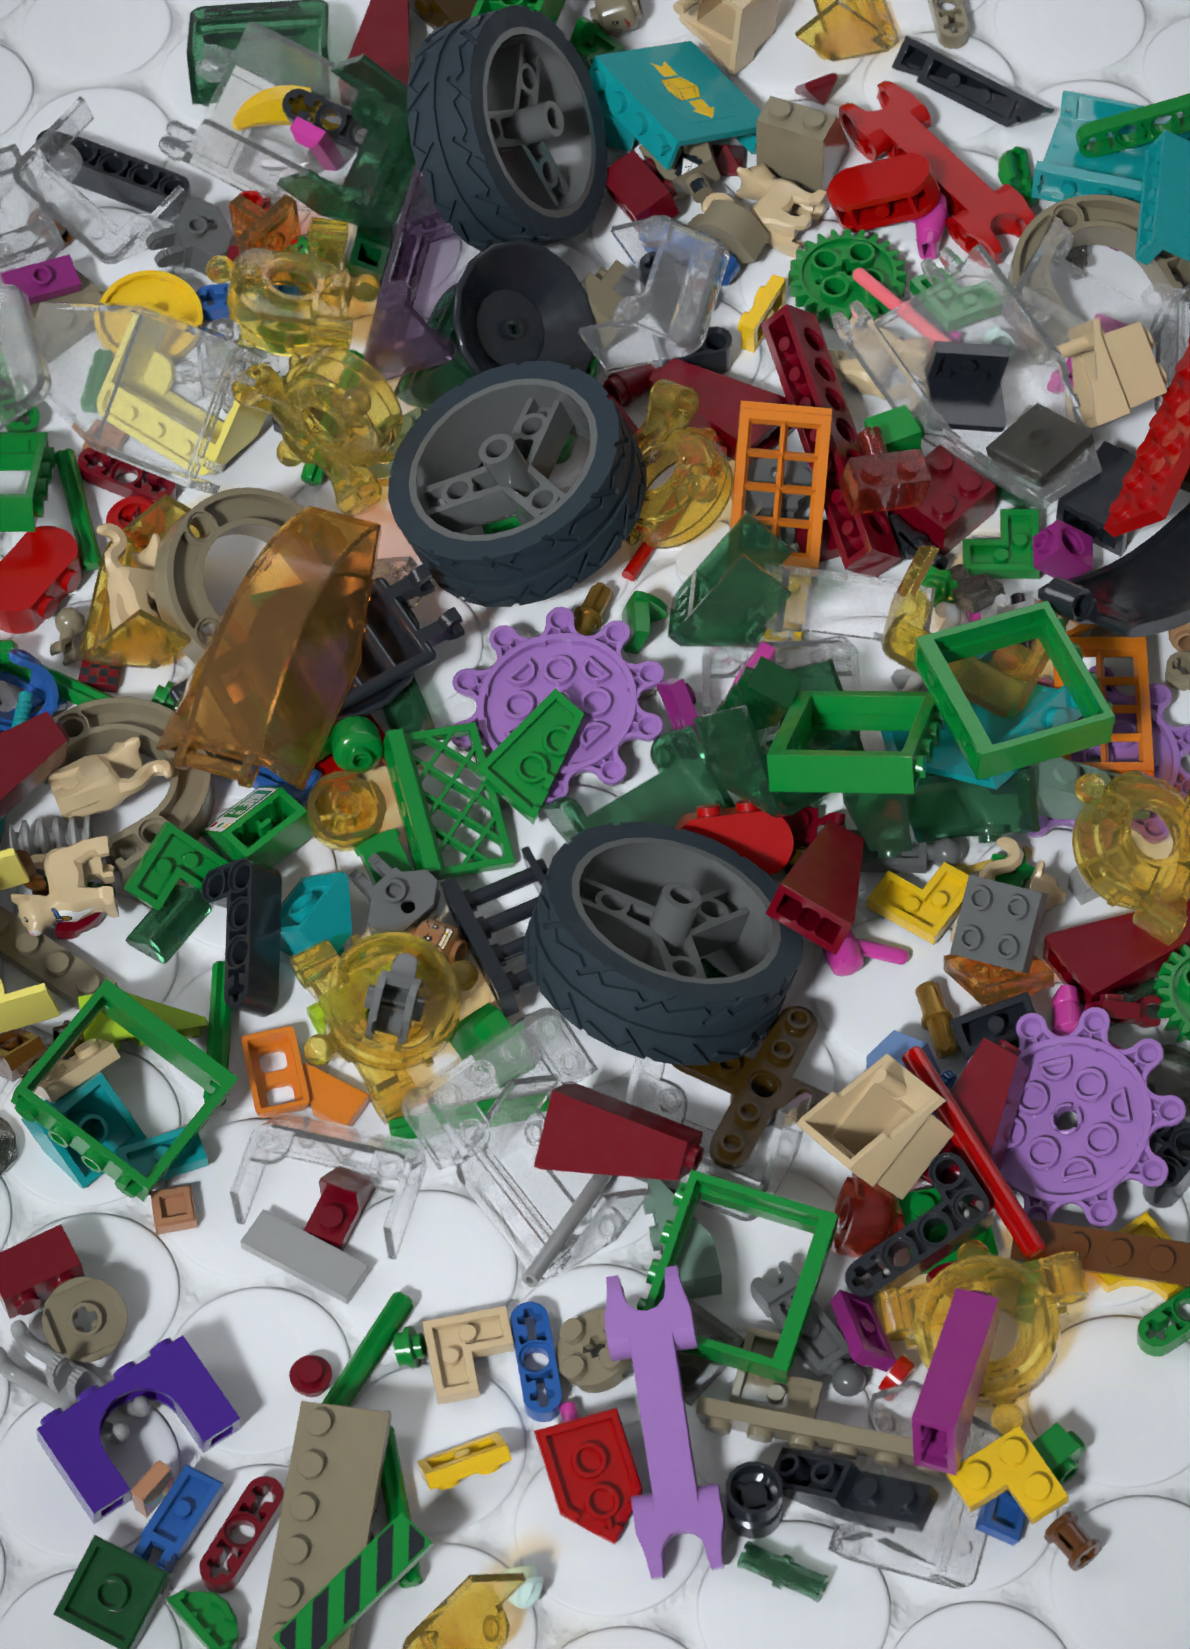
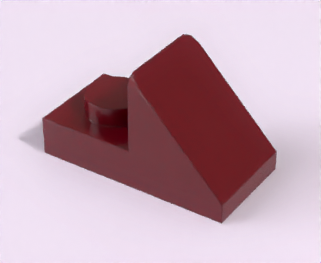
M338 1166L322 1176L319 1180L321 1197L304 1231L344 1251L377 1185V1179L342 1166Z

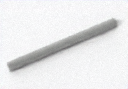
M593 1174L523 1274L522 1280L527 1286H537L613 1175Z

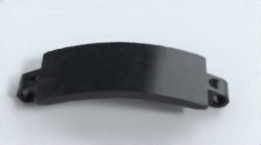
M1190 503L1158 532L1125 556L1081 576L1070 579L1056 577L1038 589V598L1042 602L1048 601L1055 614L1075 623L1097 624L1129 638L1150 636L1189 623Z

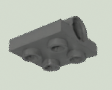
M969 875L950 954L1029 974L1048 894Z

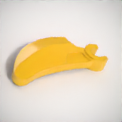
M281 85L264 89L244 102L237 111L232 121V126L237 131H243L258 126L292 125L287 120L283 111L282 102L284 96L292 89L299 88L311 92V88L298 85ZM301 100L299 105H291L295 115H298L300 110L308 112L313 119L311 123L315 122L316 114L306 109L304 101ZM329 114L327 116L336 117V114ZM326 117L322 122V126L328 130H334L340 126L337 123H330Z

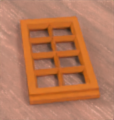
M741 400L726 568L818 576L832 408ZM752 423L781 426L779 450L750 448ZM788 427L817 429L815 454L786 451ZM749 457L778 459L776 484L747 481ZM785 460L814 462L812 487L783 484ZM746 490L775 492L773 517L745 515ZM782 493L811 496L809 520L780 518ZM744 523L772 526L770 550L742 548ZM779 528L808 529L806 553L778 551Z
M1069 637L1072 643L1078 644L1083 658H1096L1097 679L1105 700V686H1135L1136 705H1113L1112 712L1113 714H1136L1137 733H1112L1111 742H1138L1139 762H1109L1108 743L1100 745L1101 762L1079 763L1146 783H1154L1146 637ZM1104 658H1133L1134 677H1105ZM1053 665V686L1056 689H1060L1064 683ZM1071 754L1061 756L1062 758L1071 760Z

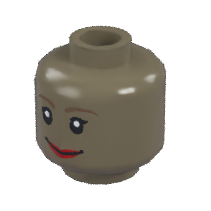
M595 0V8L590 9L592 21L600 28L602 27L604 32L610 37L636 29L639 25V18L644 16L640 0Z

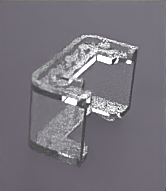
M541 1008L509 1022L412 1088L404 1096L402 1112L437 1168L442 1170L466 1162L487 1146L491 1137V1128L476 1103L517 1074L520 1075L526 1085L533 1082H545L554 1090L562 1084L573 1085L597 1071L598 1068L564 1016L553 1008Z

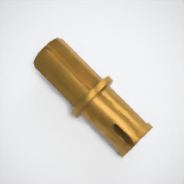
M597 582L591 586L582 606L577 607L573 613L575 629L584 636H591L595 629L600 628L603 623L601 616L612 596V590L602 582Z
M933 981L924 982L915 989L923 1016L921 1019L922 1027L930 1032L937 1057L945 1059L948 1056H954L958 1048L950 1025L953 1014L945 1005L940 984L938 982L934 984Z

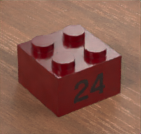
M939 445L888 488L887 516L895 513L900 515L915 531H922L928 537V543L941 555L945 556L994 514L996 485L946 448Z

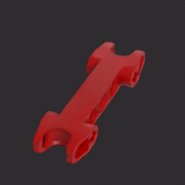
M883 81L877 85V99L882 107L880 110L865 111L853 103H846L839 107V121L852 140L855 148L868 160L874 161L884 154L891 158L913 152L922 154L928 159L941 194L947 198L948 214L950 217L946 220V227L949 235L966 253L989 266H996L1001 263L1003 249L996 236L1011 234L1020 238L1025 228L1036 217L1024 197L1012 186L1004 184L993 191L928 130L931 127L932 121L924 104L912 93L893 82Z

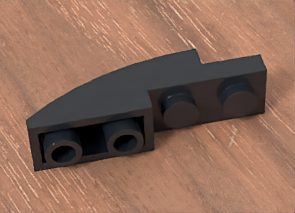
M782 1447L773 1466V1469L778 1472L782 1480L783 1496L828 1515L892 1534L896 1527L922 1533L940 1495L932 1485L860 1471L853 1461Z

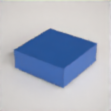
M1003 1492L980 1507L975 1529L1014 1546L1020 1542L1026 1515L1013 1496L1008 1492Z

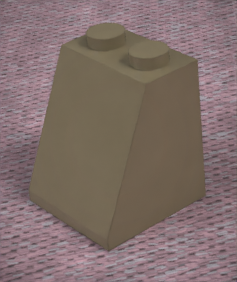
M770 96L756 120L757 166L761 163L766 164L775 177L793 181L806 192L814 193L817 190L827 192L830 181L837 174L849 151V142L838 116Z

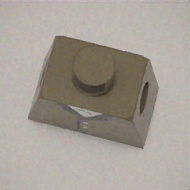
M711 141L680 146L671 170H666L643 145L639 146L644 159L648 157L657 168L659 180L662 182L664 179H667L678 195L675 198L676 200H683L691 195L696 203H702L707 196L713 193L710 184L718 181L721 173Z

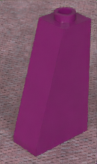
M956 1288L912 1415L914 1465L957 1475L999 1325V1298L992 1297L979 1290L968 1291Z

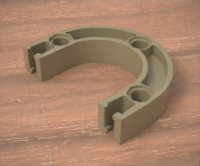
M1091 194L1076 196L1046 208L1025 228L1018 241L1010 265L1007 292L1010 298L1012 314L1041 363L1052 359L1055 355L1053 351L1056 340L1054 337L1050 338L1046 330H1052L1063 344L1070 341L1069 329L1076 326L1052 287L1049 273L1050 265L1064 252L1083 245L1112 247L1135 260L1140 212L1139 203L1111 195ZM1060 223L1068 225L1069 228L1061 226ZM1162 250L1159 254H1164L1168 258L1157 255L1148 265L1136 262L1141 266L1166 307L1169 308L1180 302L1179 295L1183 288L1181 282H1176L1173 275H1177L1188 289L1187 295L1190 298V262ZM1032 309H1039L1043 313H1036Z
M251 487L221 491L204 499L182 515L172 525L161 542L153 575L154 595L158 612L170 637L182 652L202 671L224 660L218 650L229 657L247 647V642L217 614L206 594L203 580L204 563L210 547L217 538L234 534L258 538L272 546L306 580L311 577L324 576L331 569L329 564L334 560H338L348 549L307 509L282 494ZM190 525L197 528L200 539L193 536L190 531ZM291 527L298 531L300 540L292 535ZM309 546L312 549H314L318 554H320L324 559L321 561L309 548ZM200 630L209 637V645L201 640ZM239 669L223 677L226 685L238 677L241 673Z
M114 697L93 700L77 705L52 718L55 723L60 722L64 726L69 736L66 761L58 768L67 766L85 756L105 754L115 742L126 741L132 737L140 739V754L154 760H166L174 766L175 771L174 776L171 777L170 787L158 807L144 818L108 838L110 842V856L105 857L106 863L113 865L115 872L119 870L123 885L126 884L165 822H170L197 841L200 839V831L207 827L214 808V779L208 755L181 715L163 705L148 700ZM47 778L43 781L45 785L49 783Z

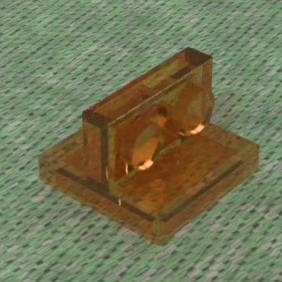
M239 194L230 202L236 246L239 248L244 282L268 280L285 265V249L296 236L301 235L297 201L285 194L266 211Z

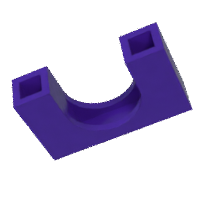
M183 1335L174 1341L171 1338L162 1340L149 1351L151 1356L138 1364L135 1361L126 1363L113 1374L114 1379L101 1388L98 1384L87 1388L76 1398L78 1402L65 1411L62 1408H57L45 1415L39 1422L41 1426L37 1428L38 1442L93 1524L131 1501V1489L106 1454L100 1439L104 1423L122 1405L134 1401L137 1396L143 1395L150 1401L167 1406L179 1417L203 1453L239 1430L240 1417Z

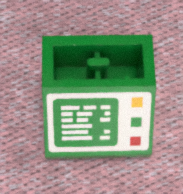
M272 786L257 787L200 831L201 837L228 862L246 858L272 868L312 837L308 811L282 787Z

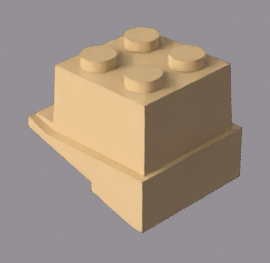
M678 0L674 3L673 8L680 15L679 21L708 47V54L728 73L734 76L753 61L754 51L775 32L779 0Z
M1100 317L1070 328V341L1055 347L1056 354L1060 360L1071 357L1073 387L1068 389L1073 433L1093 428L1131 413V408L1167 392L1165 384H1167L1165 370L1160 363L1155 361L1151 350L1154 348L1152 336L1147 328H1143L1141 321L1104 334Z
M885 1054L838 1094L832 1091L796 1123L799 1128L872 1187L878 1184L901 1200H903L928 1168L931 1161L939 1154L954 1134L931 1114L946 1100L888 1054Z

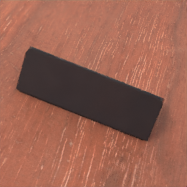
M1028 991L953 1018L950 1020V1024L966 1059L973 1056L983 1038L995 1044L1000 1039L1008 1043L1019 1039L1016 1032L1018 1020L1027 1013L1036 1012Z

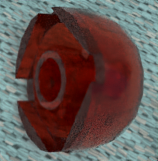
M852 1172L853 1178L847 1176L834 1209V1213L838 1214L840 1234H835L831 1249L836 1255L859 1258L903 1229L904 1214L898 1213V1200L895 1195L878 1184L872 1187Z

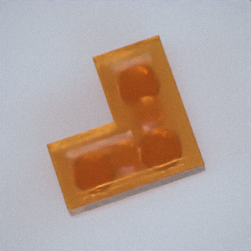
M953 954L943 956L944 971L981 1005H991L1028 991L1029 995H1034L1039 990L1054 987V972L1035 955H1033L1029 974Z

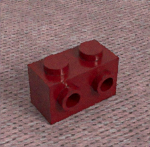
M633 149L608 167L605 189L608 195L643 235L654 221L668 222L680 212L674 201L678 195L667 179L661 182L658 178L659 172L648 157L642 160Z
M61 1224L0 1252V1301L9 1319L18 1315L33 1313L41 1304L45 1303L58 1285L72 1278L85 1277L82 1264Z

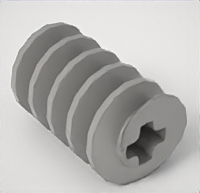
M85 816L82 828H78L74 817H70L67 829H62L58 818L53 819L51 830L46 829L42 819H38L35 831L30 830L26 820H22L19 832L14 831L11 823L9 829L10 848H14L15 851L18 849L24 850L30 856L46 854L52 849L68 847L84 839L93 838L90 816Z

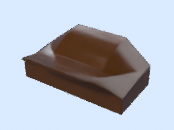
M22 1028L1 1033L0 1076L11 1082L16 1081L28 1070L33 1060L41 1058L52 1044L43 1043L40 1036Z

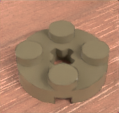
M76 1277L58 1285L45 1301L41 1319L42 1329L47 1342L56 1352L63 1354L70 1360L93 1362L108 1356L117 1348L125 1333L128 1313L123 1298L115 1288L100 1279ZM84 1307L86 1312L94 1311L97 1319L91 1322L93 1329L87 1332L84 1331L82 1326L75 1328L72 1322L73 1319L78 1317L76 1310Z
M606 1308L594 1309L583 1313L577 1318H570L562 1324L559 1330L561 1338L556 1348L557 1367L572 1385L587 1393H600L616 1387L625 1379L622 1374L628 1369L630 1363L633 1366L632 1358L611 1361L604 1322ZM601 1343L606 1345L605 1348L599 1350L598 1357L594 1358L591 1351L595 1346Z

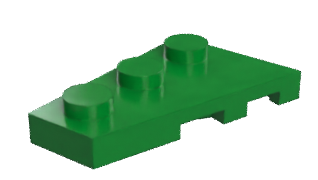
M555 688L476 768L475 774L534 825L578 732L585 713Z

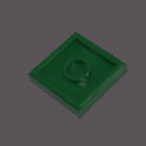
M94 1534L53 1615L118 1649H135L173 1575Z

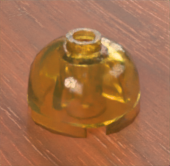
M332 772L321 777L309 794L306 805L308 828L314 837L327 848L339 852L354 851V848L381 831L387 810L385 796L374 781L370 779L368 783L364 779L358 778V773Z

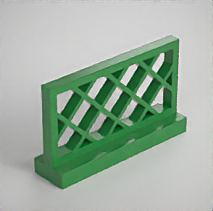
M476 722L406 734L403 733L402 728L387 731L383 742V756L415 870L427 869L437 880L514 867L515 859L496 792L482 779V783L476 792L457 781L465 768L475 773L476 768L486 759ZM468 735L472 749L465 757L447 745L452 738ZM425 743L437 751L429 763H426L413 754L411 745ZM441 754L460 764L452 778L433 767ZM473 756L475 758L476 763L471 761ZM418 768L423 771L420 776ZM427 774L447 785L439 798L423 790L422 782ZM451 788L470 799L462 813L443 802ZM483 790L485 793V797L481 796ZM427 803H429L430 805H432V808L430 809V811H429V808H428V804H427ZM475 803L490 811L491 820L486 827L467 816ZM437 809L457 820L448 834L433 825L431 818ZM461 823L480 834L472 848L453 837ZM493 825H494V828H495V832H496V833H494L493 831H491V828L493 827ZM437 838L443 841L440 846L438 844ZM487 838L500 846L503 857L489 859L477 852V849L483 840ZM447 844L466 855L462 864L445 867L441 853Z

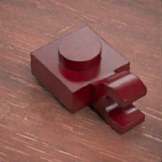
M779 807V812L783 815L792 831L793 849L799 846L808 848L817 836V828L820 825H825L829 819L839 825H845L844 813L832 812L819 818V808Z
M1102 994L1099 1001L1085 1004V1011L1092 1007H1099L1108 1013L1111 1020L1110 1023L1112 1024L1131 1023L1142 1028H1151L1160 1025V1020L1149 1018L1146 1014L1147 1005L1161 1004V998L1150 995L1139 998L1132 1003L1125 1002V995Z

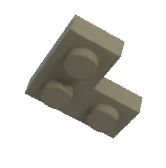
M748 1327L743 1349L773 1358L781 1333ZM737 1369L729 1402L816 1419L823 1382L789 1375L787 1384H783Z

